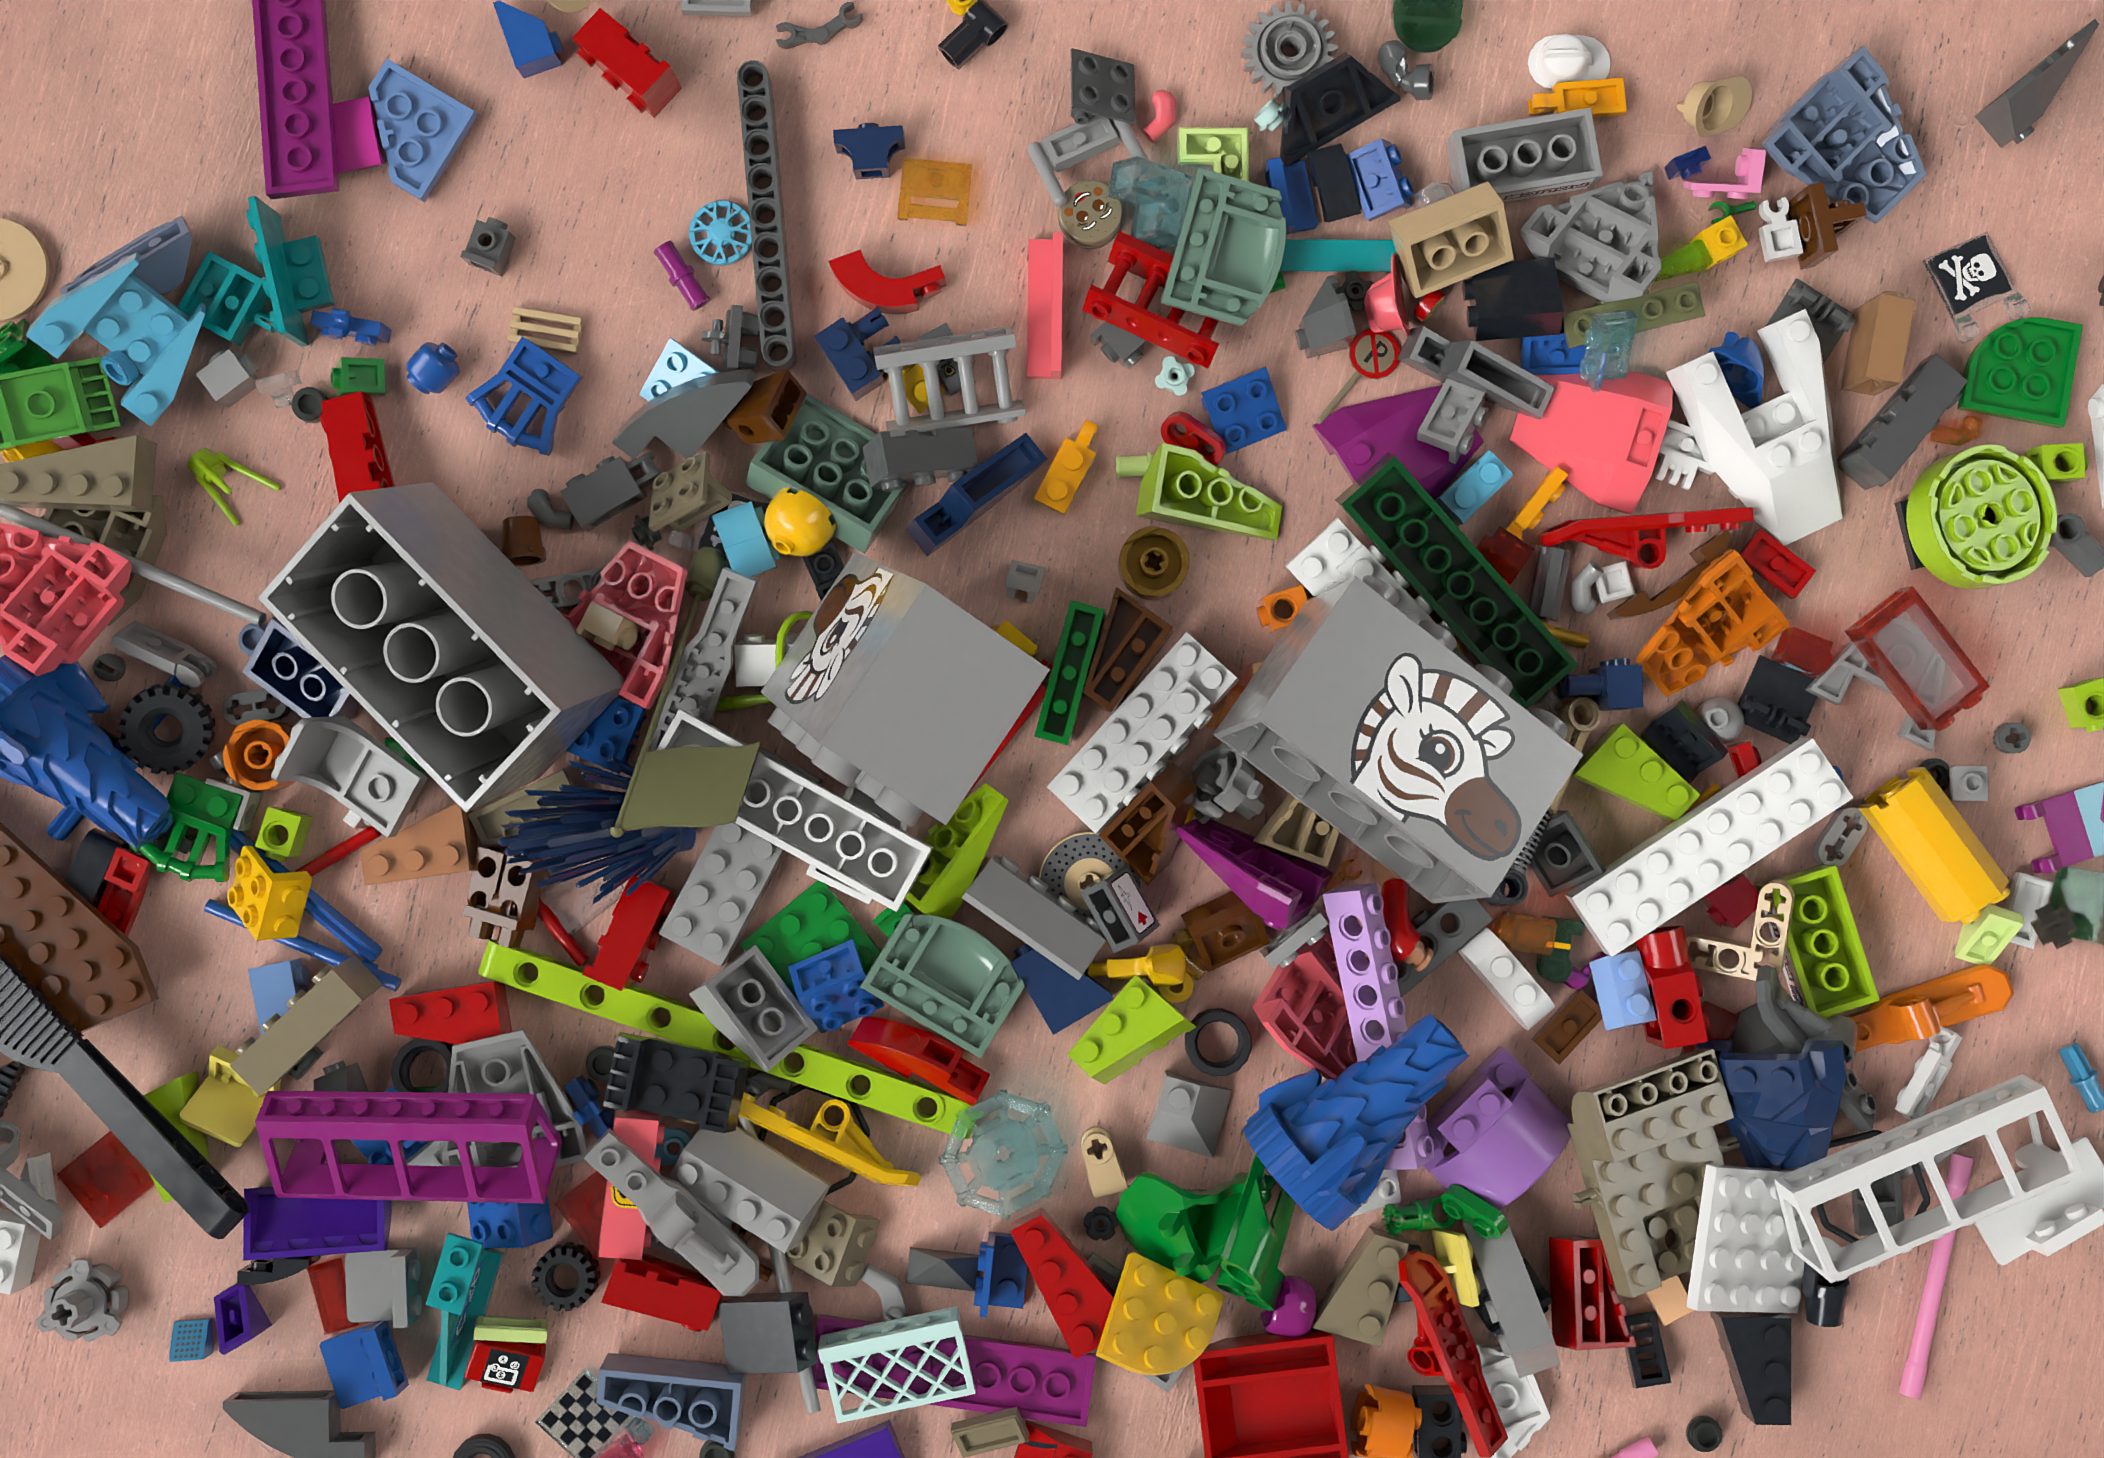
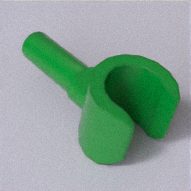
M1717 201L1709 207L1708 211L1719 209L1723 212V217L1713 219L1711 224L1714 225L1730 215L1733 216L1738 213L1755 210L1756 204L1752 201L1728 206L1725 202Z

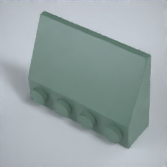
M807 394L785 440L765 442L750 462L745 485L771 500L783 488H789L787 493L796 494L799 490L809 493L821 501L831 512L828 519L831 525L836 523V530L833 536L865 554L884 527L909 483H903V488L894 491L884 492L882 487L870 488L863 446L877 434Z

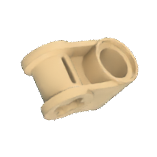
M1101 1127L1087 1129L1082 1135L1081 1147L1094 1198L1097 1199L1126 1190L1128 1185L1120 1159L1117 1158L1109 1132ZM1098 1139L1099 1143L1102 1144V1151H1095L1094 1147H1092V1140Z

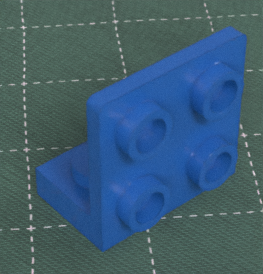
M853 939L788 967L798 1001L815 1023L820 1033L836 1030L843 1024L860 1017L869 1016L874 1011L884 1007L883 1000L860 987L867 974Z
M989 1232L988 1242L981 1241L977 1270L984 1271V1277L977 1276L974 1306L981 1307L980 1317L987 1318L988 1305L1023 1309L1027 1276V1264L1012 1234Z
M383 1320L324 1340L319 1345L341 1409L382 1396L383 1401L398 1396L409 1386L388 1321Z

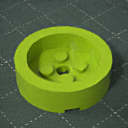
M1979 445L1944 456L1930 464L1920 474L1910 492L1906 521L1912 547L1922 564L1934 576L1954 587L1974 590L2015 582L2035 571L2050 552L2047 550L2051 534L2055 533L2057 529V508L2052 489L2043 473L2026 456L2020 457L2006 450L2007 447ZM1987 506L1995 513L1993 524L1982 518L1985 516Z

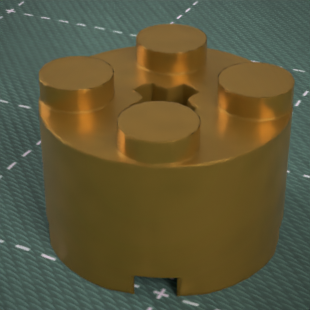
M1156 526L1144 527L1134 532L1122 547L1118 561L1120 578L1126 588L1141 599L1157 600L1168 597L1181 586L1186 578L1190 561L1189 552L1182 538L1176 533ZM1152 555L1155 560L1159 558L1162 560L1158 567L1159 571H1155L1153 568H1146L1148 556Z

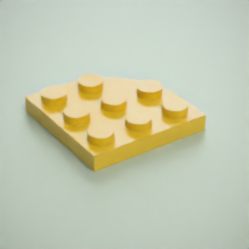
M1135 1252L1130 1253L1127 1256L1096 1356L1128 1371L1142 1375H1163L1180 1370L1195 1361L1208 1346L1213 1336L1225 1295L1185 1276H1178L1175 1271Z

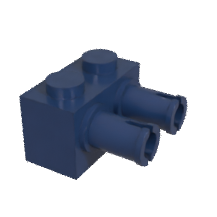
M878 307L853 324L850 321L847 323L844 317L814 335L818 345L855 401L884 383L882 378L883 369L877 370L874 351L870 353L869 350L865 351L863 345H865L863 341L889 326ZM894 336L893 339L882 346L899 344L901 341L897 336Z
M1629 658L1599 662L1600 667L1590 669L1589 674H1567L1566 677L1557 683L1558 698L1589 697V699L1597 703L1600 711L1628 710L1644 707L1642 665H1630Z

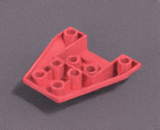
M1640 372L1534 375L1554 386L1555 389L1541 419L1517 413L1509 441L1550 471L1558 466L1568 474L1564 481L1596 504L1631 515L1652 476L1670 418L1673 396L1671 382Z

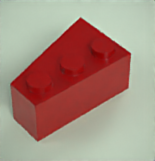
M601 8L572 37L579 48L576 52L579 58L590 68L596 64L604 72L601 77L614 90L617 91L621 87L629 95L626 100L641 114L646 110L655 118L682 89L672 67L664 60L660 63L650 54L651 50L643 42L639 44L625 27Z

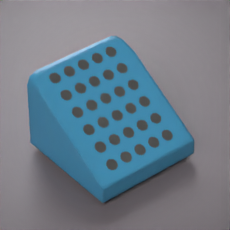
M211 1318L174 1322L169 1351L170 1362L202 1360L213 1353Z

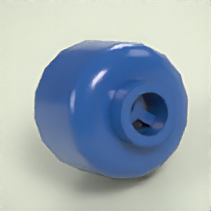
M426 342L407 361V371L409 372L407 378L419 391L425 394L430 392L439 394L460 373L459 365L455 360L458 355L450 346L443 342L439 345Z

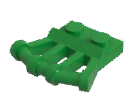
M176 772L166 796L170 805L168 812L173 815L172 819L176 823L165 851L162 852L152 842L142 846L139 850L131 845L130 847L136 853L142 852L156 865L158 871L166 874L169 871L179 874L180 879L191 882L193 879H215L216 882H227L230 875V838L244 796ZM189 826L199 829L188 860L184 862L176 859L182 839L185 837ZM213 834L216 836L215 865H200Z

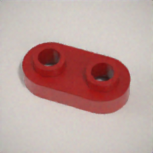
M1182 411L1174 412L1162 423L1161 436L1166 444L1195 450L1204 456V460L1214 466H1217L1224 458L1226 453L1224 440L1190 414ZM1176 424H1182L1186 432H1180ZM1204 444L1212 445L1214 452L1207 451Z

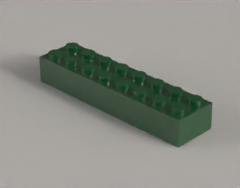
M1389 452L1385 454L1335 499L1421 598L1433 609L1437 616L1453 631L1480 664L1496 669L1509 679L1513 685L1509 696L1527 710L1579 665L1396 456Z

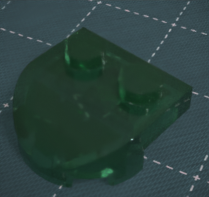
M1392 0V28L1398 39L1414 51L1421 53L1439 51L1455 38L1460 31L1463 21L1461 19L1463 0Z

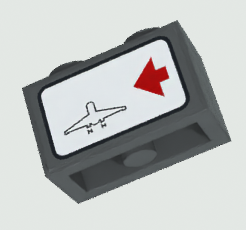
M1127 865L1102 875L1080 891L1114 953L1139 943L1161 926Z

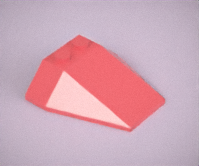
M1326 932L1322 938L1311 946L1305 943L1296 950L1298 957L1284 968L1280 965L1277 966L1252 1008L1262 1024L1286 1052L1311 1069L1315 1068L1327 1080H1335L1349 1066L1358 1061L1332 938Z

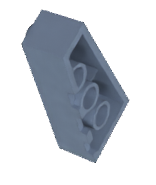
M608 1353L599 1369L596 1403L637 1418L642 1416L660 1422V1426L671 1430L675 1427L693 1434L692 1437L703 1441L710 1439L724 1444L723 1448L735 1452L741 1435L747 1373L728 1374L727 1365Z

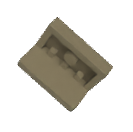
M703 451L694 457H688L682 464L668 472L660 473L653 481L648 526L651 530L655 532L669 524L679 533L731 504L732 493L709 473V453Z

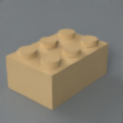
M1488 181L1389 221L1401 276L1415 299L1514 260L1504 204Z

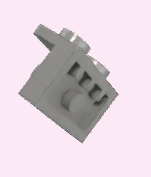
M1447 378L1417 432V440L1448 451L1449 462L1456 464L1461 453L1465 455L1468 453L1473 442L1474 435L1472 433L1475 427H1481L1486 419L1488 408L1484 407L1485 392Z

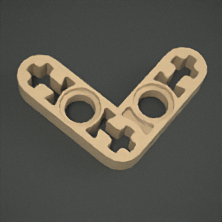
M1772 880L1761 889L1758 897L1751 944L1699 933L1687 935L1688 947L1693 942L1698 943L1697 947L1699 950L1709 952L1712 949V945L1716 946L1712 956L1713 963L1708 962L1711 955L1701 953L1695 959L1691 957L1692 953L1689 951L1692 968L1756 981L1757 970L1759 967H1762L1757 965V962H1761L1764 958L1766 948H1779V952L1774 949L1772 950L1769 963L1775 965L1779 976L1784 967L1795 895L1792 886L1782 880ZM1775 888L1780 889V895L1786 897V900H1782L1777 908V914L1784 913V918L1777 914H1764V910L1770 912L1773 908V898L1768 897L1767 893H1772ZM1766 922L1776 923L1781 929V937L1777 940L1765 938L1761 930L1762 925ZM1724 949L1735 950L1740 957L1739 964L1734 967L1725 965L1720 958L1721 951Z

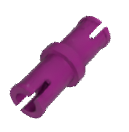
M671 240L661 244L654 250L653 253L658 257L670 276L669 282L673 287L677 286L692 311L698 310L710 301L709 296L706 295L694 277L695 270L691 265L687 266Z

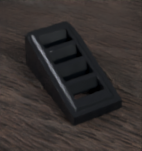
M1655 1311L1623 1316L1628 1333L1634 1336L1635 1340L1649 1337L1652 1339V1344L1625 1347L1632 1387L1637 1389L1672 1383ZM1649 1323L1650 1330L1631 1333L1630 1326ZM1654 1351L1655 1359L1638 1361L1636 1354ZM1657 1367L1658 1373L1641 1375L1640 1368Z

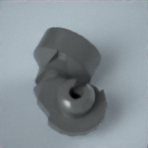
M1398 40L1383 43L1378 50V63L1397 88L1400 85L1403 91L1411 93L1416 100H1431L1434 90L1432 64H1419L1415 66L1412 72H1408L1406 45Z

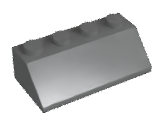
M995 855L990 859L962 898L1079 980L1107 940L1095 918L1089 915L1086 919L1075 911L1077 906L1071 900L1062 895L1056 898L1046 891L1049 886L1038 877L1031 875L1028 878L1018 871L1020 866L1011 858L1005 855L1000 858Z
M738 1126L736 1131L728 1133L700 1129L683 1149L669 1176V1179L680 1182L697 1199L783 1253H787L800 1245L831 1186V1183Z

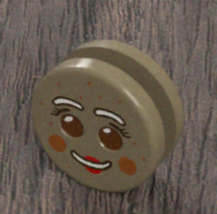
M1083 180L1069 187L1065 192L1067 202L1064 206L1059 207L1058 210L1059 226L1065 238L1073 245L1083 249H1097L1110 243L1119 232L1122 221V204L1115 190L1108 184L1098 180Z

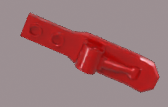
M1753 507L1567 520L1538 535L1539 545L1550 547L1567 540L1581 542L1596 547L1600 551L1624 558L1635 568L1654 569L1659 567L1666 558L1665 528L1685 526L1686 533L1706 532L1707 525L1720 524V530L1742 529L1741 522L1754 521ZM1645 544H1648L1652 551L1651 557L1647 562H1643L1639 555L1641 547Z
M1409 1251L1398 1262L1399 1282L1412 1298L1417 1312L1418 1336L1414 1339V1346L1407 1352L1408 1363L1420 1375L1444 1376L1453 1391L1479 1457L1491 1458L1508 1439V1435L1484 1379L1480 1354L1445 1271L1434 1256L1419 1251Z

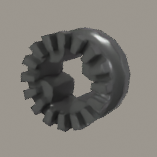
M2004 723L1998 726L1997 730H1994L1993 743L1997 746L1995 748L2002 753H2021L2030 744L2031 734L2028 728L2021 723ZM2010 729L2012 733H2018L2017 735L2020 737L2015 741V746L2013 743H2006L2005 737L2010 735Z

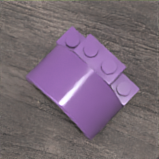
M1501 1046L1475 1069L1476 1073L1428 1120L1426 1119L1429 1136H1431L1434 1143V1158L1423 1165L1445 1189L1451 1184L1459 1185L1498 1211L1527 1191L1556 1161L1571 1137L1567 1123L1572 1122L1528 1076L1529 1073ZM1511 1087L1514 1091L1508 1099L1501 1091ZM1448 1142H1450L1457 1151L1444 1157L1443 1150Z

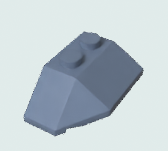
M180 216L172 222H166L151 229L87 268L72 283H67L60 288L61 294L68 293L80 286L81 283L96 277L136 252L141 256L140 262L131 273L160 295L172 292L184 280L193 238L186 221Z

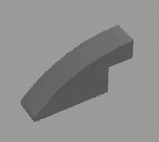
M1424 326L1411 328L1410 337H1407L1397 360L1442 383L1448 378L1485 392V401L1529 417L1542 418L1555 389L1554 386L1473 340L1450 342Z
M752 370L720 372L692 379L675 386L650 400L635 412L618 430L612 444L635 460L653 437L656 436L684 458L693 457L752 387L756 373Z
M334 1390L235 1392L223 1401V1410L248 1433L268 1446L293 1458H376V1431L341 1432L340 1406Z

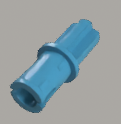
M2071 1043L2064 1045L2059 1049V1054L2072 1077L2069 1080L2071 1085L2077 1087L2090 1113L2104 1110V1092L2097 1080L2099 1076L2097 1070H2092L2079 1044Z

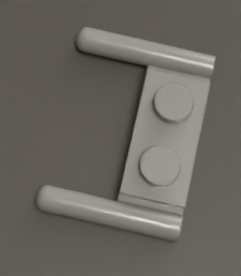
M1098 115L1091 116L1086 124L1076 123L1041 139V143L1035 142L1027 147V152L1054 204L1058 207L1066 204L1067 197L1053 171L1060 172L1119 145L1121 140L1138 169L1143 170L1149 166V159L1130 124Z

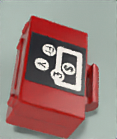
M474 1340L464 1377L482 1382V1388L509 1394L512 1393L513 1388L534 1392L545 1361L546 1344Z

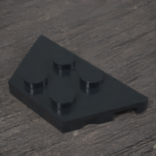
M1345 52L1286 87L1280 147L1282 163L1286 167L1306 156L1307 152L1320 148L1401 100L1400 96L1363 67L1355 58Z

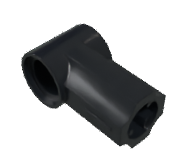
M978 0L965 13L963 22L938 45V49L944 58L959 70L982 47L994 44L1008 28V23L986 0Z

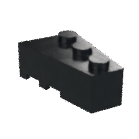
M1709 1311L1720 1338L1718 1340L1721 1349L1724 1351L1727 1359L1730 1377L1742 1413L1755 1425H1791L1792 1318L1785 1313Z

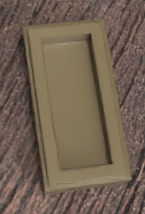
M1018 1407L951 1424V1434L963 1458L1029 1441V1431Z

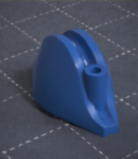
M1727 332L1722 345L1710 348L1708 353L1714 352L1732 396L1752 409L1762 403L1765 374L1764 360L1758 345L1753 339L1749 337L1739 338L1737 333Z

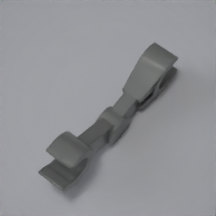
M846 2L840 7L838 16L815 29H805L787 22L779 23L776 26L777 31L790 32L791 37L787 40L776 39L777 45L783 49H790L805 43L825 45L831 37L844 28L854 29L858 27L863 20L862 14H858L854 19L845 18L846 13L855 8L853 2Z

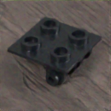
M1759 655L1738 701V705L1744 714V724L1789 745L1797 741L1800 735L1805 737L1811 728V724L1807 723V719L1818 697L1806 691L1805 688L1814 679Z

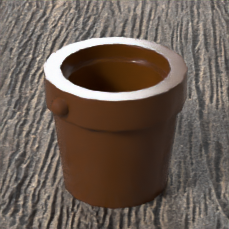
M513 516L502 521V546L500 551L514 566L536 565L545 562L547 559L539 522L536 517Z

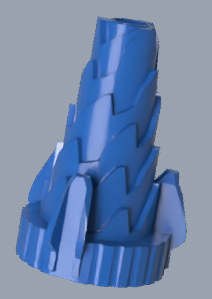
M6 655L0 658V777L13 783L29 786L36 792L57 800L65 807L69 805L106 832H115L137 850L152 842L162 832H167L174 821L172 819L173 815L168 812L170 805L166 797L147 779L135 771L138 765L114 747L110 737L91 721L92 719L88 714H103L107 711L109 705L103 701L101 693L77 661L72 664L60 663L55 670L36 676Z
M1429 1014L1417 1021L1387 1049L1381 1045L1366 1060L1352 1064L1335 1080L1329 1079L1321 1084L1322 1075L1313 1068L1307 1073L1295 1075L1265 1089L1259 1095V1110L1247 1120V1125L1244 1126L1245 1137L1260 1161L1293 1200L1316 1222L1326 1229L1333 1231L1362 1206L1361 1204L1369 1198L1379 1182L1392 1149L1404 1135L1403 1131L1420 1113L1422 1106L1448 1083L1445 1078L1470 1055L1455 1035L1432 1014Z

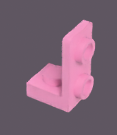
M1751 147L1742 148V155L1737 157L1735 164V174L1739 177L1738 182L1684 180L1683 188L1693 190L1692 196L1714 197V191L1727 192V198L1748 199L1749 192L1761 193L1766 150Z

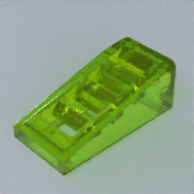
M1697 239L1661 259L1660 274L1653 282L1700 272L1713 264V258L1702 239Z

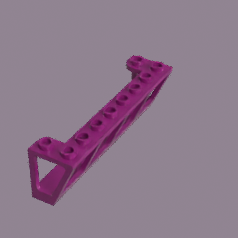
M267 1091L255 1120L274 1192L278 1198L544 1203L563 1141L536 1094ZM536 1119L547 1137L532 1139V1131ZM272 1138L295 1139V1144L283 1175ZM334 1139L386 1140L390 1144L395 1165L340 1164ZM401 1140L453 1141L457 1144L462 1166L407 1165ZM469 1141L519 1143L522 1147V1154L518 1167H474Z

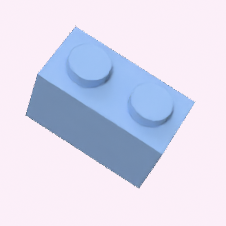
M1640 951L1616 954L1613 957L1606 956L1589 962L1606 1031L1657 1020Z

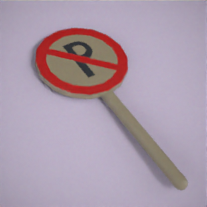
M1368 329L1362 331L1353 339L1349 347V359L1356 372L1318 417V424L1322 423L1361 376L1367 379L1378 380L1387 377L1395 370L1399 363L1397 359L1400 349L1397 341L1390 333L1386 331L1376 333Z

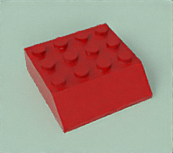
M1311 1328L1308 1333L1295 1338L1273 1333L1224 1338L1209 1344L1203 1353L1193 1361L1205 1458H1349L1332 1333Z

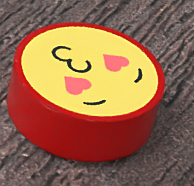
M1439 289L1426 294L1415 308L1414 316L1425 323L1436 312L1446 295Z

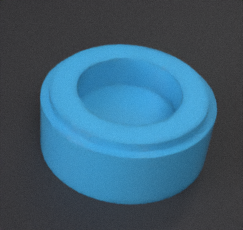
M118 350L108 352L101 359V365L105 373L120 385L127 386L139 376L138 369L132 360Z

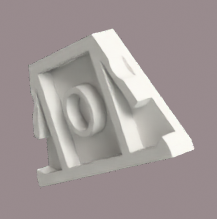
M1476 1344L1480 1354L1484 1379L1508 1435V1439L1491 1458H1511L1518 1449L1522 1451L1529 1443L1532 1434L1540 1430L1551 1417L1533 1374L1519 1378L1511 1355L1505 1357L1501 1346Z

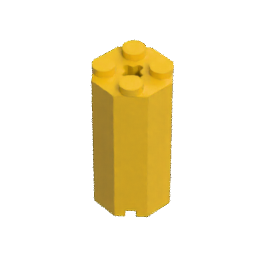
M1913 767L1906 771L1909 778L1900 780L1896 776L1870 793L1864 799L1867 804H1861L1858 809L1939 919L1949 923L1960 920L1964 925L1969 924L1982 915L1981 909L1989 903H1998L2009 896L2011 893L2007 888L2009 880L1926 767Z

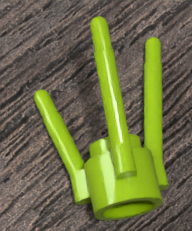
M208 448L200 449L190 458L187 467L197 476L196 481L206 489L234 526L240 524L239 520L212 485L216 484L227 494L232 492V489L223 480L227 472L226 468H224L225 465L276 491L281 489L279 484L229 459L221 451L214 454Z

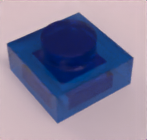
M1703 146L1673 158L1664 169L1669 180L1681 176L1682 180H1687L1702 173L1701 168L1711 157L1707 147Z

